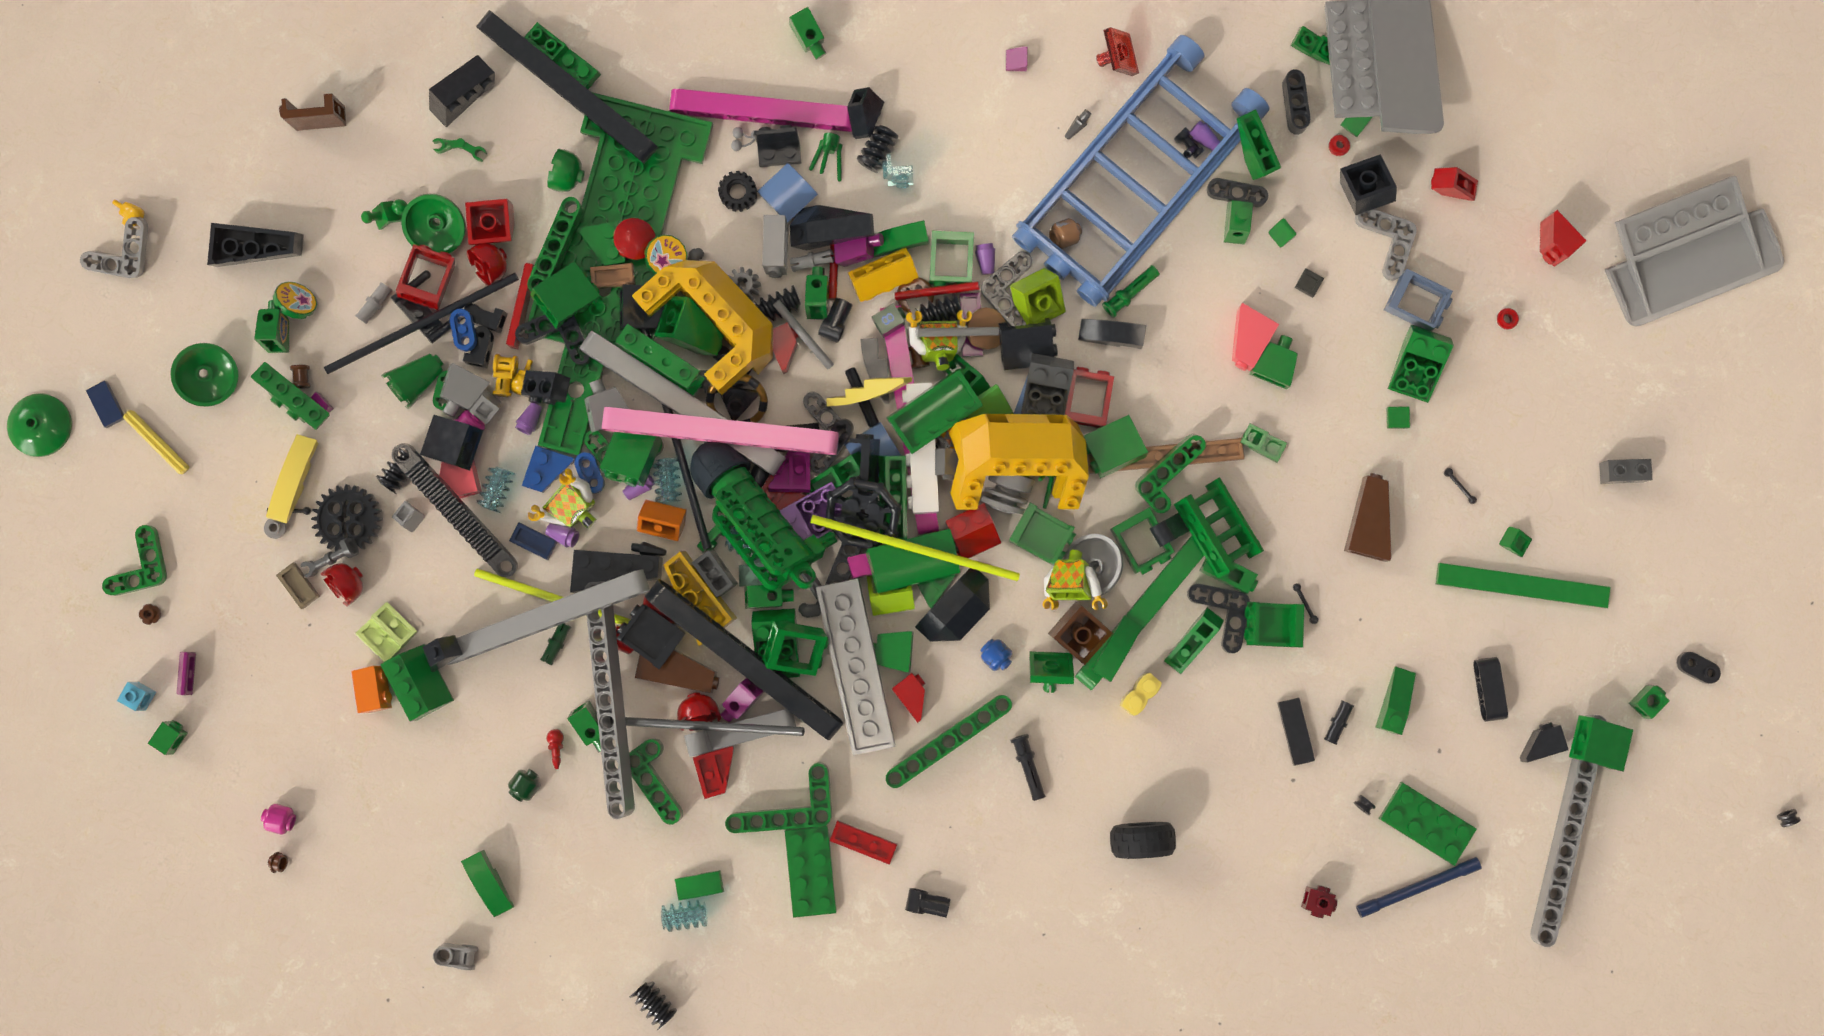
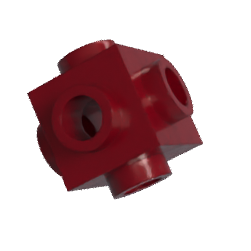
M1318 885L1316 889L1306 886L1301 907L1311 911L1310 915L1323 919L1324 915L1331 917L1332 912H1335L1338 901L1335 899L1336 895L1330 893L1331 889Z

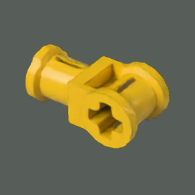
M495 354L493 377L496 379V385L492 395L511 397L510 386L518 371V356L511 358Z

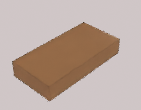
M633 263L590 267L591 283H594L598 289L621 287L623 284H635Z

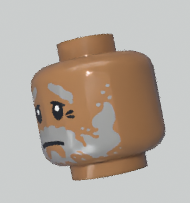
M1070 218L1054 223L1049 231L1050 240L1061 249L1077 244L1082 234L1080 224Z

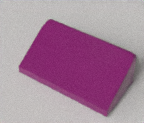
M180 652L177 695L193 694L196 652Z

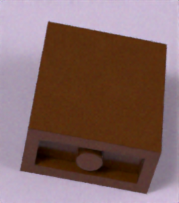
M332 93L324 94V107L297 109L286 98L281 99L282 105L279 106L280 116L296 131L346 126L345 105Z

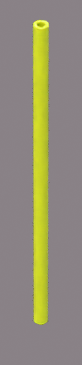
M812 515L810 523L975 570L1014 581L1019 580L1020 573L831 519Z
M478 568L474 573L475 577L550 602L564 598L563 596ZM598 610V614H599V616H600V618H601V616H602V611H601V610ZM614 614L615 623L621 625L624 622L628 624L631 620Z

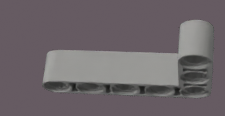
M788 709L734 722L740 724L796 727L793 713ZM704 730L685 735L684 738L689 757L774 734Z

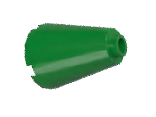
M427 354L387 371L381 376L383 379L388 378L387 386L400 402L406 401L408 403L405 407L409 409L443 371L441 366L444 364L437 355Z

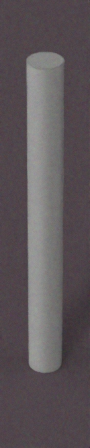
M777 300L773 304L776 310L827 370L834 365L833 362L782 302Z
M999 327L916 328V337L999 335Z

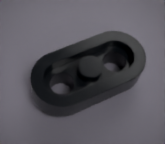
M1694 652L1681 653L1677 658L1678 669L1702 683H1715L1721 676L1718 665ZM1689 659L1693 660L1692 666L1688 664ZM1709 669L1712 670L1711 677H1709L1707 674Z

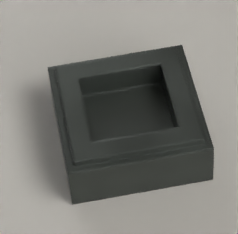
M1305 268L1294 288L1313 298L1324 278Z

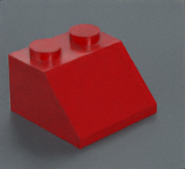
M508 199L465 203L469 245L512 241L515 226L513 204Z
M1558 210L1540 222V253L1543 255L1542 257L1545 262L1550 265L1552 264L1554 267L1569 258L1587 241Z
M985 503L978 505L977 510L965 511L945 521L947 528L951 530L954 543L961 557L969 559L1001 544Z

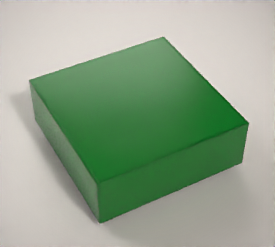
M1409 407L1386 408L1387 429L1410 428Z

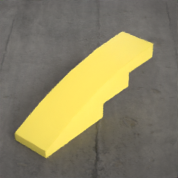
M912 377L864 380V387L845 389V396L826 398L827 407L848 405L878 398L912 382Z
M296 434L274 488L266 514L267 518L288 523L304 489L303 482L310 470V460L318 446L317 440Z

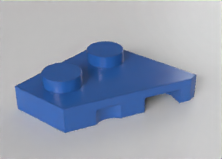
M535 446L522 486L544 493L551 486V483L557 480L559 475L570 464L574 463L575 458Z

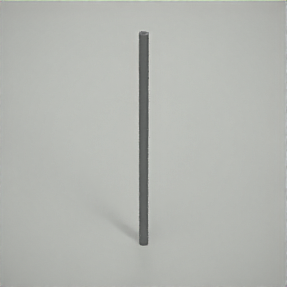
M610 717V723L613 725L614 720ZM625 717L626 726L804 736L805 733L804 727Z

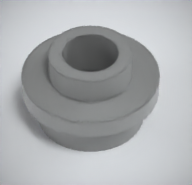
M268 519L264 525V532L268 537L278 539L285 534L286 524ZM274 524L277 525V530L275 532H273L271 529L272 525Z

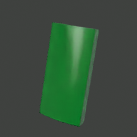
M957 369L886 417V419L910 453L913 454L953 427L955 423L962 421L981 408L983 404L962 372Z
M950 529L905 539L908 542L957 555ZM887 544L869 548L866 552L878 594L960 573L958 564Z

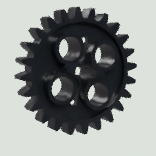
M345 484L343 490L341 486L337 485L336 492L329 488V496L321 494L324 501H316L317 505L320 506L319 509H312L313 512L317 513V516L311 518V520L317 521V524L313 525L312 529L319 530L315 537H323L320 543H328L327 549L335 547V551L341 549L339 542L345 539V535L348 533L347 538H355L357 546L361 549H366L364 543L372 544L370 537H378L374 531L375 529L382 528L376 525L377 522L383 520V518L377 517V514L382 512V510L375 509L379 502L371 501L374 495H366L367 490L363 488L359 491V486L354 485L351 490V486ZM339 503L340 511L334 514L333 506ZM360 503L362 509L358 514H356L354 512V507L356 504ZM350 516V520L344 522V518ZM338 524L340 531L334 535L332 529ZM357 524H359L361 526V532L358 535H355L353 531L354 527Z

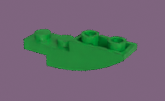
M538 22L525 35L524 38L587 89L600 77L601 74L598 70L574 53L564 42Z

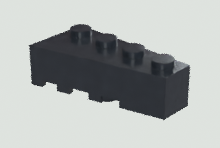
M574 550L570 593L575 594L583 591L590 582H607L641 569L644 570L647 581L661 579L663 558L650 555Z

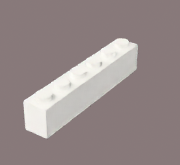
M932 383L906 384V390H902L903 403L910 402L932 387ZM935 439L915 453L906 454V467L911 469V475H907V488H912V496L908 497V510L913 509V514L939 513L937 475H935Z

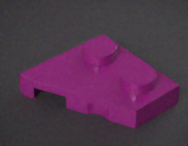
M788 450L785 455L786 459L776 472L773 481L769 484L768 491L810 493V453Z

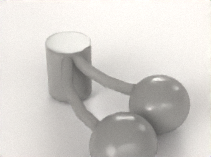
M734 128L733 136L739 139L745 136L753 138V140L746 145H742L739 140H734L731 147L734 151H739L741 147L751 145L756 140L754 131H752L751 136H747L743 133L742 128Z

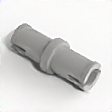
M831 249L818 253L809 252L808 255L791 258L790 264L799 263L798 265L791 266L792 271L796 272L797 270L810 267L812 269L818 265L833 263L834 257L825 258V256L833 255Z
M381 282L374 293L365 299L367 302L355 316L367 324L377 309L380 310L382 302L392 290Z

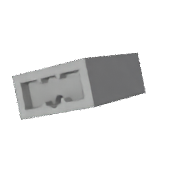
M764 215L762 266L765 273L769 274V277L781 278L782 275H787L788 223L785 215Z

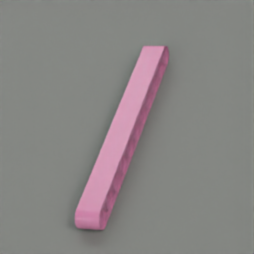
M604 407L602 430L720 442L827 455H837L839 439L838 432L613 407Z

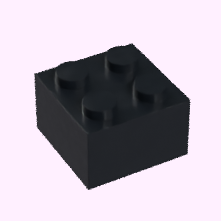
M1381 154L1340 168V184L1355 215L1396 202L1397 186Z

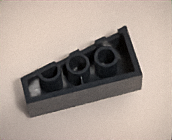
M211 223L207 265L222 267L302 256L304 235L289 231Z

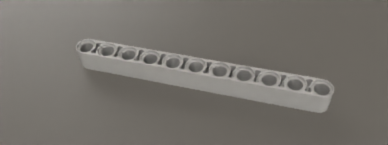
M590 331L579 347L585 354L678 415L728 420L593 331ZM728 444L750 462L772 476L776 474L786 459L771 448Z
M644 570L633 571L458 637L456 639L463 655L447 665L464 661L649 592L650 589Z
M605 581L590 582L585 586V589L599 585L601 583H604ZM612 605L601 609V618L598 611L586 616L607 810L610 817L620 819L633 813L635 803L614 608ZM601 630H603V632H604V638H603V639H602V637H601ZM604 652H605L606 655H607L606 661H605L604 658H603V653H604ZM606 673H607L608 676H609V681H608V682H607L606 679H605ZM608 695L611 697V704L608 702ZM610 717L614 720L613 725L610 723ZM612 739L616 741V747L613 746ZM615 760L618 762V769L615 767ZM617 782H619L621 790L617 788ZM619 804L623 806V812H621Z
M1586 715L1587 717H1593L1596 719L1606 721V719L1600 715ZM1573 758L1530 933L1531 939L1544 947L1553 946L1557 940L1598 765L1586 762L1587 769L1583 772L1580 768L1583 761ZM1578 782L1582 784V790L1579 793L1575 789ZM1573 803L1577 805V811L1574 814L1570 810ZM1570 824L1572 826V832L1571 834L1567 835L1565 832V828L1567 825ZM1565 845L1567 853L1562 856L1560 850ZM1558 867L1562 868V874L1560 877H1556L1555 871ZM1553 888L1557 889V895L1555 898H1551L1550 892ZM1551 909L1552 916L1546 920L1545 913ZM1546 930L1547 938L1541 941L1540 934Z

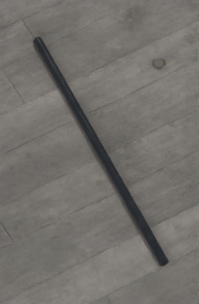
M640 329L641 333L652 339L649 329ZM662 404L664 413L673 414L671 409ZM672 438L703 550L712 548L681 439Z

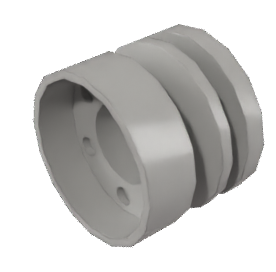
M989 476L988 480L995 483L996 487H985L984 491L993 494V496L983 495L981 501L996 510L1009 514L1023 515L1025 509L1017 506V502L1027 504L1028 501L1019 496L1020 492L1031 493L1035 480L1022 476Z

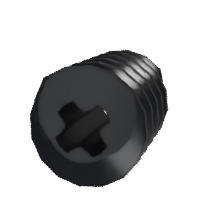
M882 125L874 127V133L869 137L871 141L865 142L867 148H862V155L857 156L858 162L863 167L875 173H878L875 167H883L879 160H887L883 153H891L887 146H895L891 139H899V136L894 131Z
M794 285L791 286V293L784 288L783 296L776 291L775 299L768 294L767 302L762 297H760L759 305L755 302L758 309L767 318L770 317L772 321H776V314L783 318L773 306L777 300H780L790 313L791 308L799 312V305H801Z
M952 293L951 300L944 296L943 303L940 299H936L935 306L929 301L927 309L923 304H920L919 311L922 314L920 322L943 321L944 318L946 321H951V316L958 320L957 313L961 310L956 294Z
M399 449L400 456L398 457L401 460H407L409 458L408 450ZM387 461L390 469L382 468L384 477L380 475L376 477L383 486L397 494L394 488L401 489L402 486L399 481L406 483L407 479L404 476L405 473L396 463Z
M654 981L645 982L629 997H638L635 1005L643 1003L640 1011L649 1010L646 1018L654 1016L655 1018L651 1024L659 1023L660 1026L657 1029L659 1030L674 1017L677 1009L668 1010L671 1002L663 1004L666 996H657L660 992L659 988L652 990L655 984Z

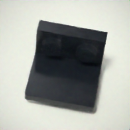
M783 125L780 126V129L762 127L759 128V131H754L760 167L786 165L787 163L801 164L800 142L796 127Z

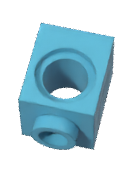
M127 682L117 701L134 711H146L156 691L140 682Z

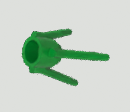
M829 132L824 133L823 140L819 142V147L809 170H813L823 149L824 156L820 168V174H823L828 155L834 154L837 151V180L840 182L842 180L841 150L843 144L839 143V135Z

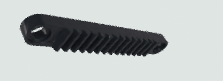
M407 443L395 446L391 454L392 459L406 474V477L411 479L412 483L418 487V490L429 499L430 503L441 512L442 516L453 525V528L465 538V541L477 551V554L498 575L504 578L512 576L518 568V563L513 555L413 446ZM404 448L408 450L409 458L407 460H401L398 457L399 449ZM509 561L512 564V570L509 572L503 571L501 569V562Z

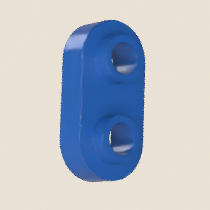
M456 309L450 315L453 341L458 349L468 352L473 350L477 344L473 317L465 309ZM461 318L466 319L464 324H460ZM469 338V343L464 345V340Z
M587 452L577 455L574 465L579 478L589 483L592 494L601 492L605 486V481L596 458ZM585 460L590 461V465L588 467L583 466V462ZM596 479L598 484L596 487H592L591 481Z

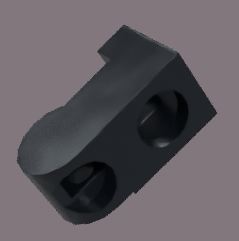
M473 303L464 307L472 315L474 325L485 326L489 330L498 333L502 332L508 315L504 310L495 308L494 313L483 310Z
M478 326L475 328L477 344L470 354L464 353L463 362L467 365L488 368L494 335L487 327Z

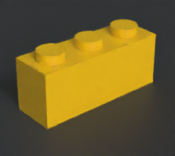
M906 247L848 272L860 302L871 300L881 293L890 292L895 287L911 283L914 279L919 278L912 257Z

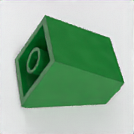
M674 296L665 304L654 335L696 354L717 356L722 348L723 334L689 297Z

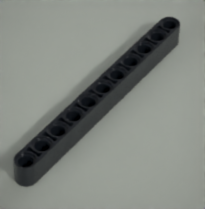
M489 10L476 25L488 38L642 163L646 164L656 152L658 146L492 11Z
M658 579L645 595V598L653 606L825 739L831 740L844 724L836 714L782 672L767 669L759 654L663 580Z

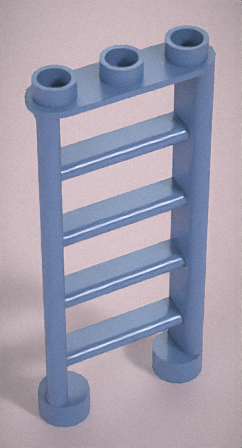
M1179 35L1169 46L1164 59L1023 222L1019 221L1016 224L1018 229L1012 235L1013 240L1025 251L1031 253L1038 247L1049 257L1044 265L1048 270L1057 274L1059 279L1064 280L1070 274L1082 285L1077 289V293L1093 307H1096L1101 300L1107 301L1110 298L1109 294L1241 141L1237 123L1232 129L1228 128L1166 77L1175 65L1185 71L1192 72L1204 58V52L1200 46L1185 35ZM1158 84L1224 137L1199 167L1134 115V112ZM1244 88L1232 102V107L1239 116H1243L1256 109L1260 120H1262L1269 111L1267 102L1258 93L1249 88ZM1126 122L1191 175L1167 205L1162 203L1101 152ZM1093 160L1098 162L1159 213L1134 244L1068 190ZM1060 198H1063L1126 251L1101 282L1036 228Z

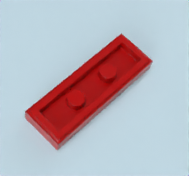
M837 820L829 840L889 865L897 847V843Z

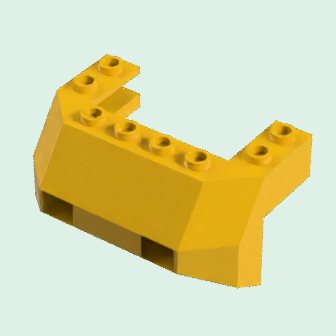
M683 260L665 266L632 295L636 303L649 317L655 314L679 291L696 303L723 334L724 339L733 347L731 351L704 374L721 395L751 368L759 375L773 359V325L771 321L715 261Z
M982 414L955 423L949 431L959 459L950 492L956 510H977L986 476H1056L1052 495L1054 498H1060L1058 509H1079L1089 477L1086 440L1079 425L1069 416Z

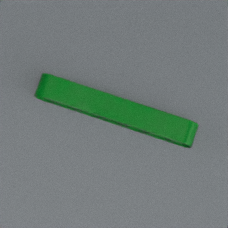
M1005 695L994 697L887 772V785L892 788L901 787L1003 717L1012 708L1010 698ZM1004 698L1007 700L1008 707L1004 711L997 709L996 702L998 699ZM981 711L989 712L990 720L988 722L982 723L979 721L978 715ZM969 723L972 725L973 730L969 735L961 733L960 727L962 724ZM951 735L954 737L955 743L952 747L943 745L942 740L945 736ZM932 747L936 749L937 756L934 759H927L925 757V750ZM910 760H916L919 763L917 771L912 772L908 770L907 763ZM893 772H898L902 777L901 781L897 784H893L889 780V775Z

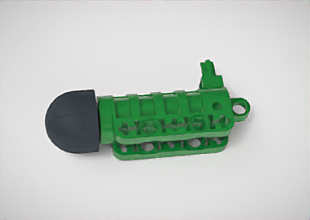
M705 442L700 445L692 456L690 472L695 484L705 497L716 499L717 505L712 512L713 522L765 588L776 590L792 580L802 589L811 588L816 578V573L812 569L811 564L821 559L825 549L837 542L836 535L828 532L817 539L813 534L803 540L795 532L789 521L783 517L778 507L768 498L766 492L756 483L754 477L749 472L751 464L745 456L725 443ZM718 512L724 514L725 518L723 515L718 516ZM735 526L739 534H731L729 528ZM744 543H745V545L749 546L751 549H749V548H743ZM760 559L764 566H756L754 560ZM803 573L808 574L811 577V581H802L800 575ZM769 577H771V578H775V577H776V578H777L776 582H775L774 580L769 581Z

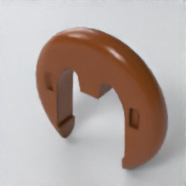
M919 277L911 283L900 285L897 292L915 290L917 286L922 289L931 288L932 286L928 281ZM928 296V302L931 301L933 303L934 296ZM906 299L897 300L905 312H911Z

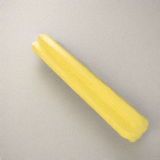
M129 410L124 414L123 418L178 474H184L189 469V466L134 411Z

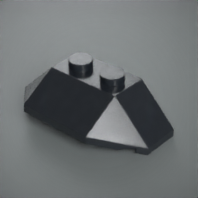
M969 568L928 611L915 628L930 642L961 641L990 610L989 579L979 570Z

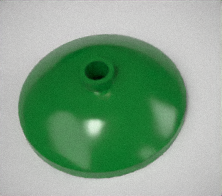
M438 194L417 196L408 203L402 214V230L412 247L413 244L417 246L426 245L432 251L438 253H451L458 248L464 239L466 226L463 214L455 203ZM434 218H438L440 220V224H437L434 221Z
M196 343L184 348L177 354L171 365L170 378L175 391L183 400L196 406L208 407L220 404L231 396L237 386L238 368L232 356L222 347L211 343ZM202 369L207 370V375L204 377L199 375Z
M32 394L24 397L12 408L7 420V432L12 444L20 452L34 457L49 456L60 450L69 439L72 429V419L67 407L59 399L47 394ZM34 420L35 424L31 427L30 423Z

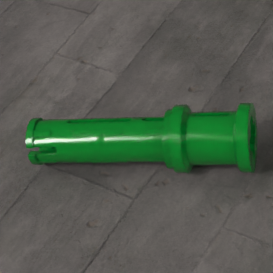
M1150 265L1147 270L1125 289L1117 290L1114 297L1108 302H1103L1104 310L1112 318H1115L1123 307L1130 305L1131 299L1156 277L1160 276L1159 271L1153 265Z

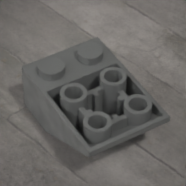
M1032 353L1021 414L1065 415L1074 371V361Z

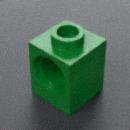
M1646 685L1629 704L1644 719H1653L1670 700L1665 696L1666 692L1661 687ZM1650 695L1654 699V703L1652 706H1650L1647 701Z
M164 721L159 725L147 744L164 755H173L188 732L183 730V725L177 721Z

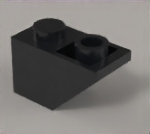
M870 87L854 90L847 106L852 134L855 139L871 137L885 103Z

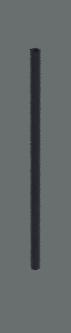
M513 273L325 366L324 369L327 374H330L451 314L456 309L468 306L518 281L519 278L516 273Z

